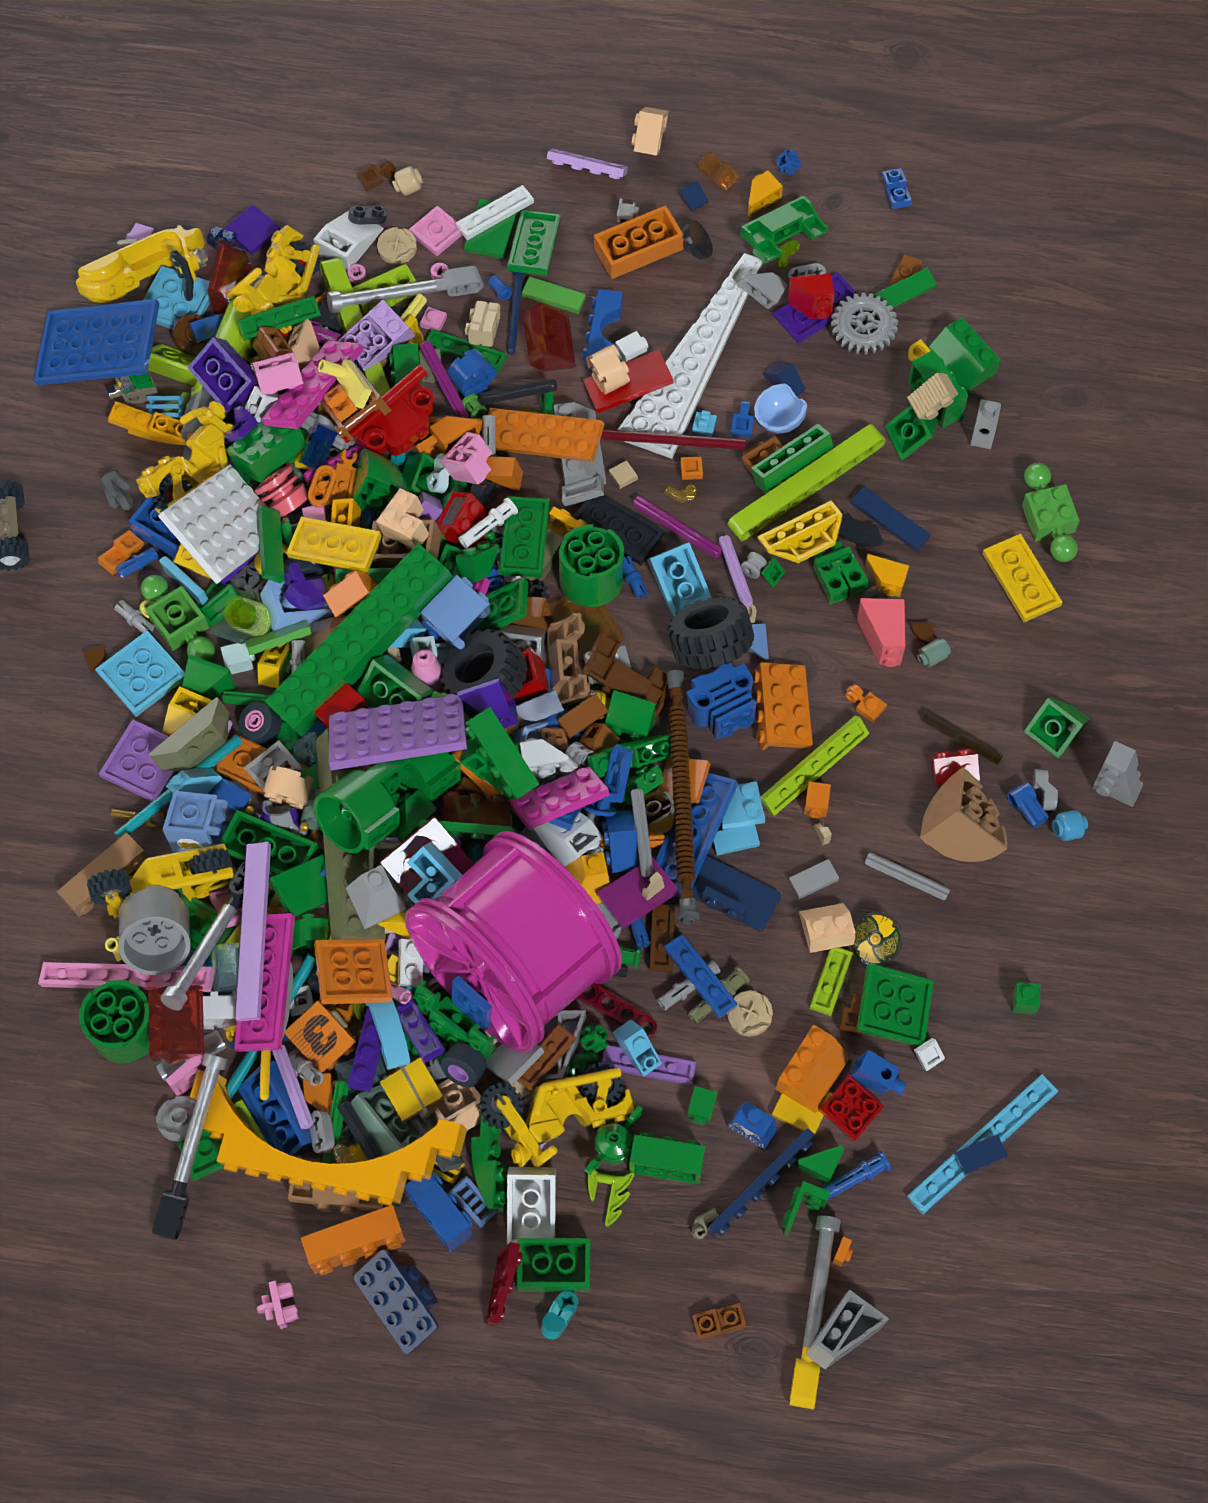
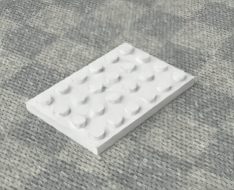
M228 465L168 507L158 517L217 584L260 551L258 508L261 505L267 506L241 478L239 473L231 465Z

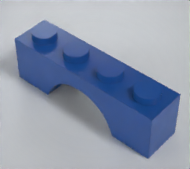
M598 289L597 297H593L592 309H595L594 314H590L589 326L592 327L591 331H587L586 334L588 348L583 350V361H586V357L607 346L613 345V343L603 337L601 332L608 324L620 321L623 292ZM586 362V369L592 370L593 367L588 368V365H587V362Z

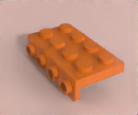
M760 662L751 674L755 688L753 693V700L756 702L755 722L758 723L756 739L760 749L766 750L768 746L810 749L813 746L805 666Z

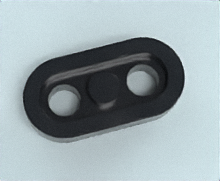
M356 205L351 207L348 213L349 221L358 225L383 224L387 218V211L380 205Z

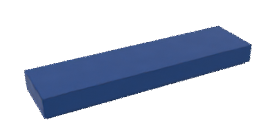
M683 934L664 946V950L718 1019L738 1006V1003Z

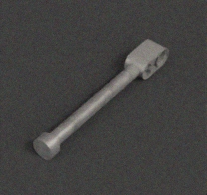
M476 266L449 269L442 274L440 279L342 295L339 291L328 292L327 304L329 311L335 313L341 312L343 307L444 290L447 291L449 296L472 294L482 290L484 284Z

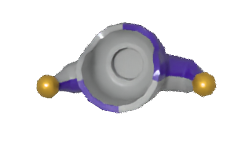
M266 800L262 804L263 814L256 813L253 806H248L245 809V813L303 838L307 837L309 824L307 822L298 823L299 813L290 804L273 806L271 801Z

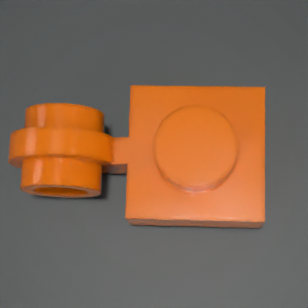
M857 685L849 686L846 689V698L852 703L857 701L859 705L856 707V711L872 723L887 707L886 703L871 692L864 698L862 696L863 690Z

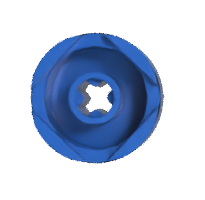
M472 349L464 353L466 356L462 359L459 357L455 359L448 370L451 382L465 397L473 393L479 396L480 392L488 391L489 384L498 373L478 350Z

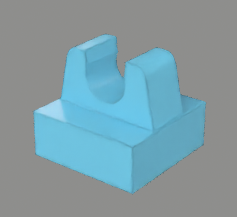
M703 410L702 413L696 412L692 434L712 437L717 416Z

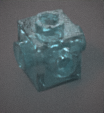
M309 732L302 738L292 742L298 763L307 767L317 763L316 739L320 736L319 734Z

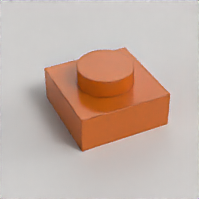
M681 457L682 480L703 479L702 457Z
M846 1237L842 1238L833 1264L842 1267L844 1261L849 1262L854 1250L850 1247L852 1240Z

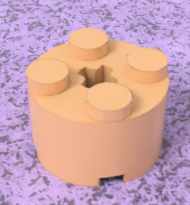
M615 345L607 346L586 357L588 368L593 367L591 375L605 395L630 381L627 374L629 369L624 361L620 362L618 358L619 353Z
M271 766L263 790L264 797L269 798V801L279 804L283 800L289 803L291 807L303 809V806L307 804L314 778L308 775L306 779L301 778L300 772Z

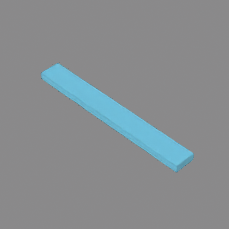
M1041 1074L957 1151L997 1134L1003 1143L1054 1097L1058 1090ZM953 1154L907 1195L908 1200L922 1215L967 1176H964L955 1155Z

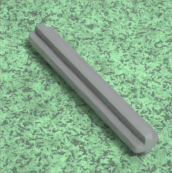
M642 789L631 790V798L637 833L641 876L651 877L654 872L644 795Z
M874 853L867 855L866 865L937 898L946 900L950 892L948 887Z

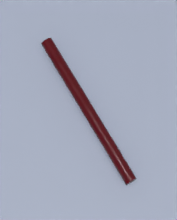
M603 429L600 438L601 440L745 450L746 444L744 439Z

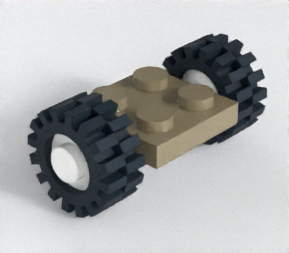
M0 480V570L7 569V571H11V569L18 570V567L22 569L24 565L27 566L28 562H30L27 542L22 541L20 538L16 540L18 535L17 511H19V508L22 509L25 504L24 490L21 484H17L16 481L11 483V480H7V482Z

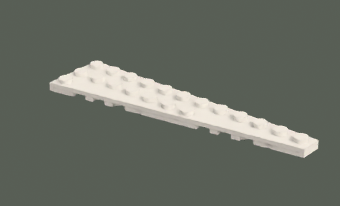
M743 254L730 272L729 277L722 283L718 293L712 297L710 304L700 314V318L692 325L666 361L674 383L648 393L641 400H638L634 410L626 417L618 430L684 435L749 295L737 283L747 275L759 273L763 264L759 258ZM624 441L671 459L678 445Z

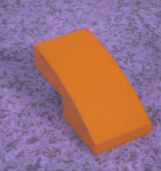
M340 383L323 396L340 422L358 410Z
M130 530L114 540V546L98 557V563L112 575L117 572V566L130 560L132 555H136L144 545V542Z

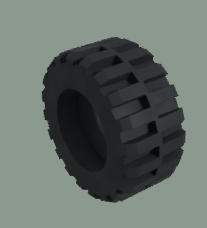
M711 597L707 598V600L696 601L692 605L689 604L683 610L677 611L675 616H672L667 627L675 659L683 666L697 670L699 668L703 670L710 667L717 668L723 664H730L735 659L738 660L742 657L743 653L746 654L754 641V631L747 607L739 600L730 597L714 599Z
M494 629L477 630L474 634L469 633L465 635L463 639L465 647L463 649H458L455 646L448 651V657L444 658L442 663L444 667L441 668L440 673L441 686L444 688L445 693L458 695L457 692L498 678L513 700L516 698L517 692L522 690V682H525L527 675L525 673L527 671L525 656L502 632L495 631ZM493 663L488 673L480 680L474 682L480 671ZM464 705V711L470 713Z

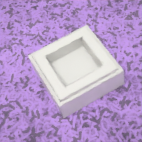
M933 1038L914 1050L925 1071H928L945 1059L937 1041Z

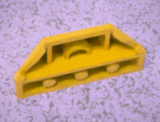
M829 501L758 536V540L768 553L800 563L836 545L842 513L832 501Z

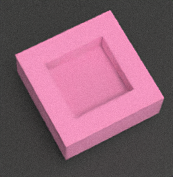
M427 307L420 321V327L441 331L447 319V313Z

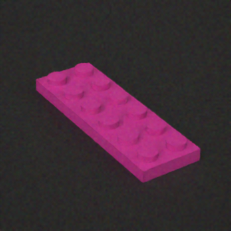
M327 341L300 373L303 384L292 389H286L262 418L264 425L298 429L323 400V396L338 382L336 377L318 371L319 362L322 359L342 365L344 359H352L354 362L363 352L361 343Z
M292 913L267 915L260 1020L237 1021L234 1049L238 1052L281 1050L295 924V916Z

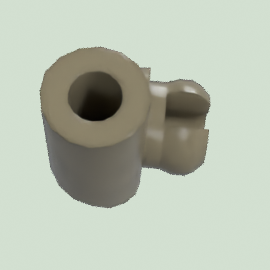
M715 1207L695 1218L692 1227L694 1238L703 1239L707 1235L709 1224L719 1217Z

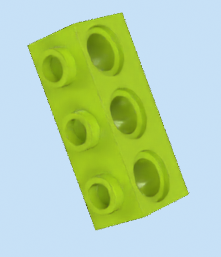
M404 264L352 289L353 292L416 283L417 281L408 266ZM413 296L389 299L384 301L389 305V307H392L396 303L404 299L412 298ZM381 301L358 304L363 317Z

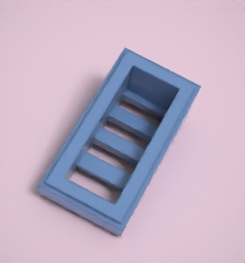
M467 1176L449 1190L457 1200V1204L480 1228L498 1212L489 1209L480 1219L478 1218L477 1214L487 1205L479 1189ZM467 1186L469 1189L460 1197L457 1193ZM473 1193L475 1197L466 1204L464 1200ZM480 1200L482 1204L472 1211L470 1208Z

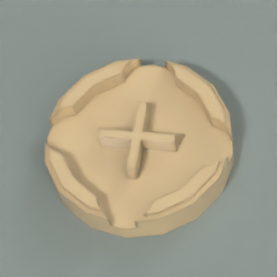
M392 227L385 230L379 236L377 251L385 262L403 264L414 257L417 251L416 238L408 229L403 228L402 230L398 229V227Z
M752 990L742 991L735 995L733 998L738 1003V1006L727 1013L728 1022L732 1029L740 1035L748 1037L758 1036L765 1032L770 1026L773 1016L772 1005L768 998Z

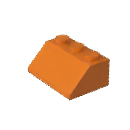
M813 1025L778 1079L775 1090L816 1113L849 1061L850 1056L834 1036Z

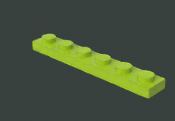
M855 715L759 797L770 815L775 816L808 787V782L817 780L869 735L859 716Z

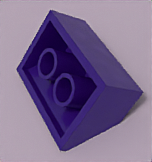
M213 337L187 367L217 403L222 404L225 412L248 401L254 386L259 387L255 372L228 341Z

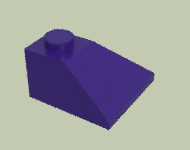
M499 678L457 692L458 697L463 701V704L473 717L491 707L504 729L518 724L516 702Z

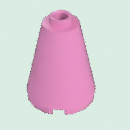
M426 649L416 652L413 656L410 672L434 691L440 694L445 693L444 688L441 686L440 673L442 666L434 653Z

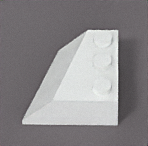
M531 738L520 743L521 756L539 782V785L532 790L579 770V766L569 756L543 739Z

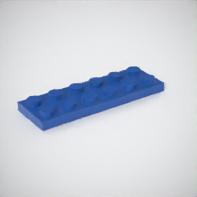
M711 773L707 775L699 803L691 802L695 881L738 786L736 780ZM674 825L668 831L656 861L678 888L679 893L674 896L681 898L682 883L677 881ZM694 881V882H691V889H692V887H693L695 881Z

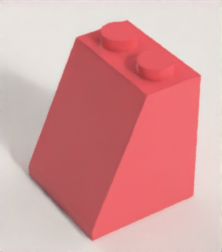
M861 598L857 622L878 664L887 667L901 665L905 650L904 599Z

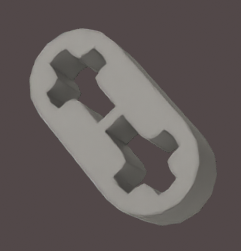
M819 263L792 268L788 273V284L790 283V277L816 275L813 272L826 274V269Z
M314 1111L311 1114L314 1124L309 1128L312 1147L315 1153L328 1155L332 1152L335 1144L331 1117L328 1112Z

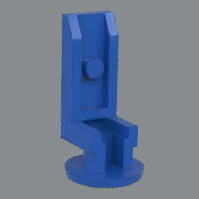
M620 744L615 745L610 755L605 779L609 796L584 806L587 812L607 817L616 814L617 810L610 806V802H623L633 750Z

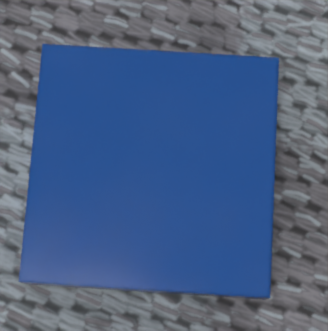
M457 976L452 981V1002L474 1023L479 1024L482 1030L486 1031L491 1026L492 1006L461 977Z

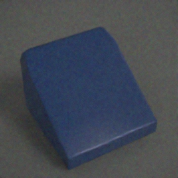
M698 181L681 189V199L691 211L708 203V199Z

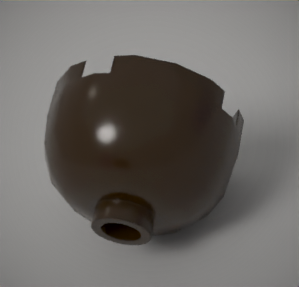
M657 791L645 794L644 802L649 835H661L668 832L675 825L676 804L673 797L668 792L658 794Z

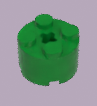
M314 914L301 915V919L295 920L291 956L306 958L307 954L315 953V940H329L331 935L330 918H315Z

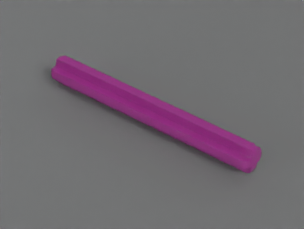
M430 341L423 342L420 345V349L455 416L470 418Z
M637 496L633 501L634 507L713 558L718 559L722 554L723 549L642 496Z

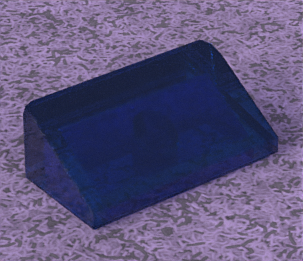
M315 424L299 463L315 470L324 466L338 433L320 424Z

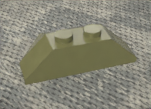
M216 697L148 755L161 770L181 771L194 769L227 742L229 711Z

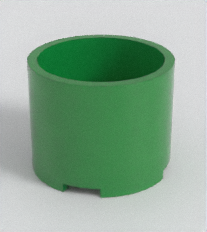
M583 525L572 529L564 536L559 549V585L562 593L571 602L584 607H598L613 601L623 586L624 546L621 539L612 530L609 529L607 531L602 528L593 527V525Z
M123 980L107 981L106 984L97 987L86 995L79 1011V1022L85 1036L101 1056L112 1062L128 1063L136 1061L145 1056L157 1041L160 1029L158 1016L145 994L139 987Z

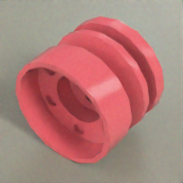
M291 465L277 469L254 489L257 495L265 491L267 492L260 500L265 502L272 499L273 502L268 508L280 511V518L292 512L308 499L309 490L304 483L296 486L292 484L298 478V475L295 473L287 477L293 471Z

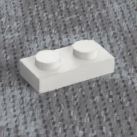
M400 939L398 946L397 986L417 988V985L423 980V960L411 939Z

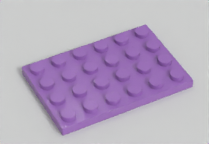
M450 694L441 698H426L416 702L406 701L397 705H382L378 708H362L353 712H337L334 715H329L330 770L467 749L463 701L460 700L458 695Z

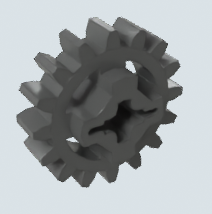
M252 561L250 565L246 564L224 585L226 587L229 584H233L244 599V602L248 600L249 603H252L254 598L260 601V594L268 580L262 578V575L259 574L254 566V561Z

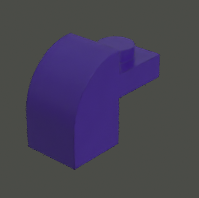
M290 564L284 574V582L288 586L284 594L287 601L302 610L323 608L326 603L323 595L328 591L322 578L306 581L299 564Z

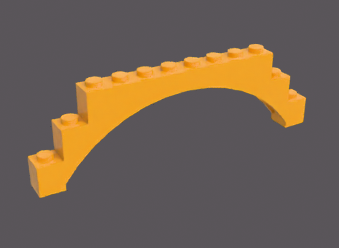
M197 1071L190 1098L195 1101L197 1100L205 1071ZM218 1075L203 1127L204 1130L210 1133L211 1138L222 1140L217 1162L224 1165V1170L237 1173V1170L241 1169L245 1170V1174L253 1177H259V1174L267 1175V1179L281 1182V1178L289 1180V1184L300 1187L303 1186V1183L311 1184L310 1188L325 1191V1188L333 1189V1193L347 1196V1193L356 1194L355 1198L369 1201L370 1197L376 1198L378 1203L389 1206L392 1205V1202L400 1204L407 1179L421 1182L422 1179H431L437 1155L449 1159L452 1158V1155L460 1157L467 1128L461 1123L438 1119L437 1125L421 1138L402 1149L382 1157L346 1164L306 1161L273 1148L252 1131L234 1106L225 1086L227 1079L221 1075Z

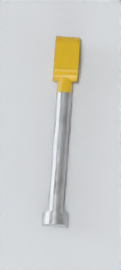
M817 1216L815 1229L820 1231L802 1356L801 1359L796 1358L789 1401L791 1406L813 1410L820 1365L805 1354L816 1339L821 1328L834 1234L839 1233L841 1220L835 1217Z

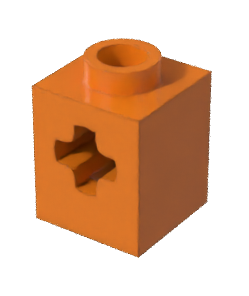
M808 782L804 814L812 818L826 817L831 784Z

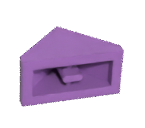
M421 491L418 499L424 511L418 519L435 520L436 522L443 511L441 501Z

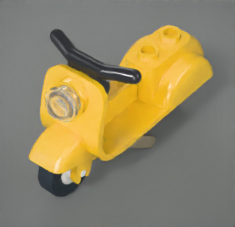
M177 225L141 240H119L117 242L118 246L126 247L82 266L78 270L80 278L76 280V285L79 293L94 303L105 304L117 301L129 291L137 288L140 280L157 273L161 266L168 268L175 266L177 276L183 278L186 282L185 299L186 301H192L194 282L197 281L195 271L199 270L201 266H207L206 261H208V257L203 250L205 241L201 230L190 225Z

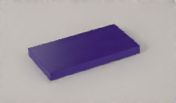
M838 272L831 276L835 293L832 314L835 313V307L839 306L840 301L846 302L847 296L853 299V295L857 294ZM789 304L784 305L773 313V317L797 344L833 321L832 316L825 319H810Z

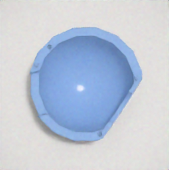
M784 383L773 385L763 391L757 398L754 406L755 417L760 425L767 431L776 434L788 433L797 428L805 419L808 409L807 403L802 398L799 399L792 389Z

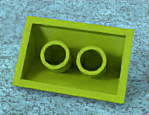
M159 344L151 349L148 370L195 387L197 378L187 367L197 356L187 355L179 349Z

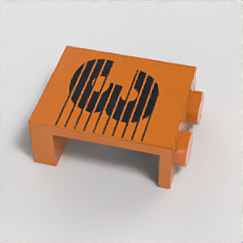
M318 999L285 1030V1035L322 1073L326 1069L330 1072L339 1064L337 1059L343 1053L345 1056L349 1055L356 1048L354 1043L358 1038L356 1036L352 1037L325 1008L326 1004H321V999Z

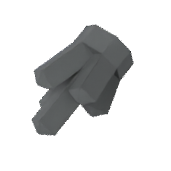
M117 471L105 474L101 478L100 485L105 491L109 506L117 508L121 505L123 510H131L134 500L128 491L132 484L123 479Z

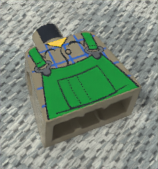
M149 371L143 375L115 377L117 384L106 388L110 400L123 396L128 406L147 402V396H159Z

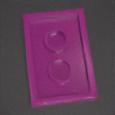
M653 857V872H658L662 876L664 888L648 901L642 896L643 888L647 889L651 883L649 881L650 877L641 876L640 865L597 892L598 898L622 929L679 893L678 888Z

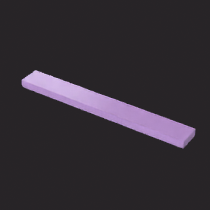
M268 842L247 844L235 1017L239 1022L260 1020L271 852V844Z

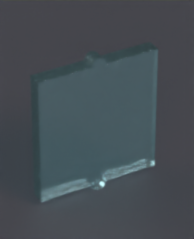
M229 616L210 629V634L243 644L246 640L254 638L257 633L262 631V627Z

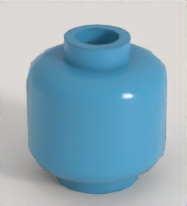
M1077 810L1059 813L1052 823L1053 832L1056 837L1063 841L1079 839L1084 836L1085 829L1088 828V822L1086 817L1082 816Z

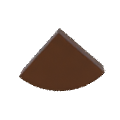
M911 623L912 633L922 643L927 645L933 641V623Z
M101 645L83 651L90 673L96 671L95 669L100 666L106 657L105 646Z

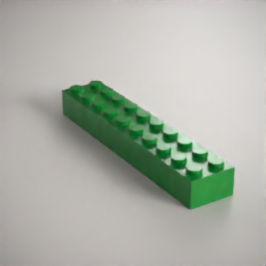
M418 543L265 702L303 737L318 721L314 712L345 683L352 686L369 668L372 660L379 658L421 615L420 612L454 578L452 574Z

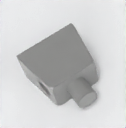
M980 400L970 445L991 449L1001 403ZM985 428L988 429V432L983 434L980 430Z

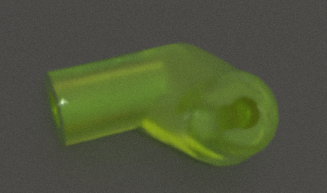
M797 240L789 241L780 247L782 250L778 260L780 267H787L788 258L799 249L800 244Z

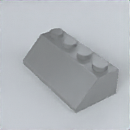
M575 402L554 405V415L596 420L595 410ZM600 442L594 462L560 458L564 486L599 475L603 479V485L606 484Z

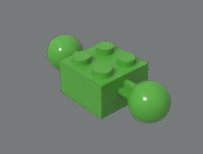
M1033 463L1025 470L1024 480L1030 488L1036 489V491L1025 494L1022 508L1034 541L1054 538L1050 546L1054 559L1060 562L1071 561L1078 552V545L1075 539L1067 534L1076 532L1080 520L1067 485L1049 488L1048 484L1051 481L1050 469L1043 463Z
M159 575L146 577L141 584V593L145 599L155 602L145 608L150 621L172 651L188 643V657L192 655L210 662L215 654L214 644L208 638L198 636L209 628L208 623L185 589L180 586L168 594V583L163 577Z

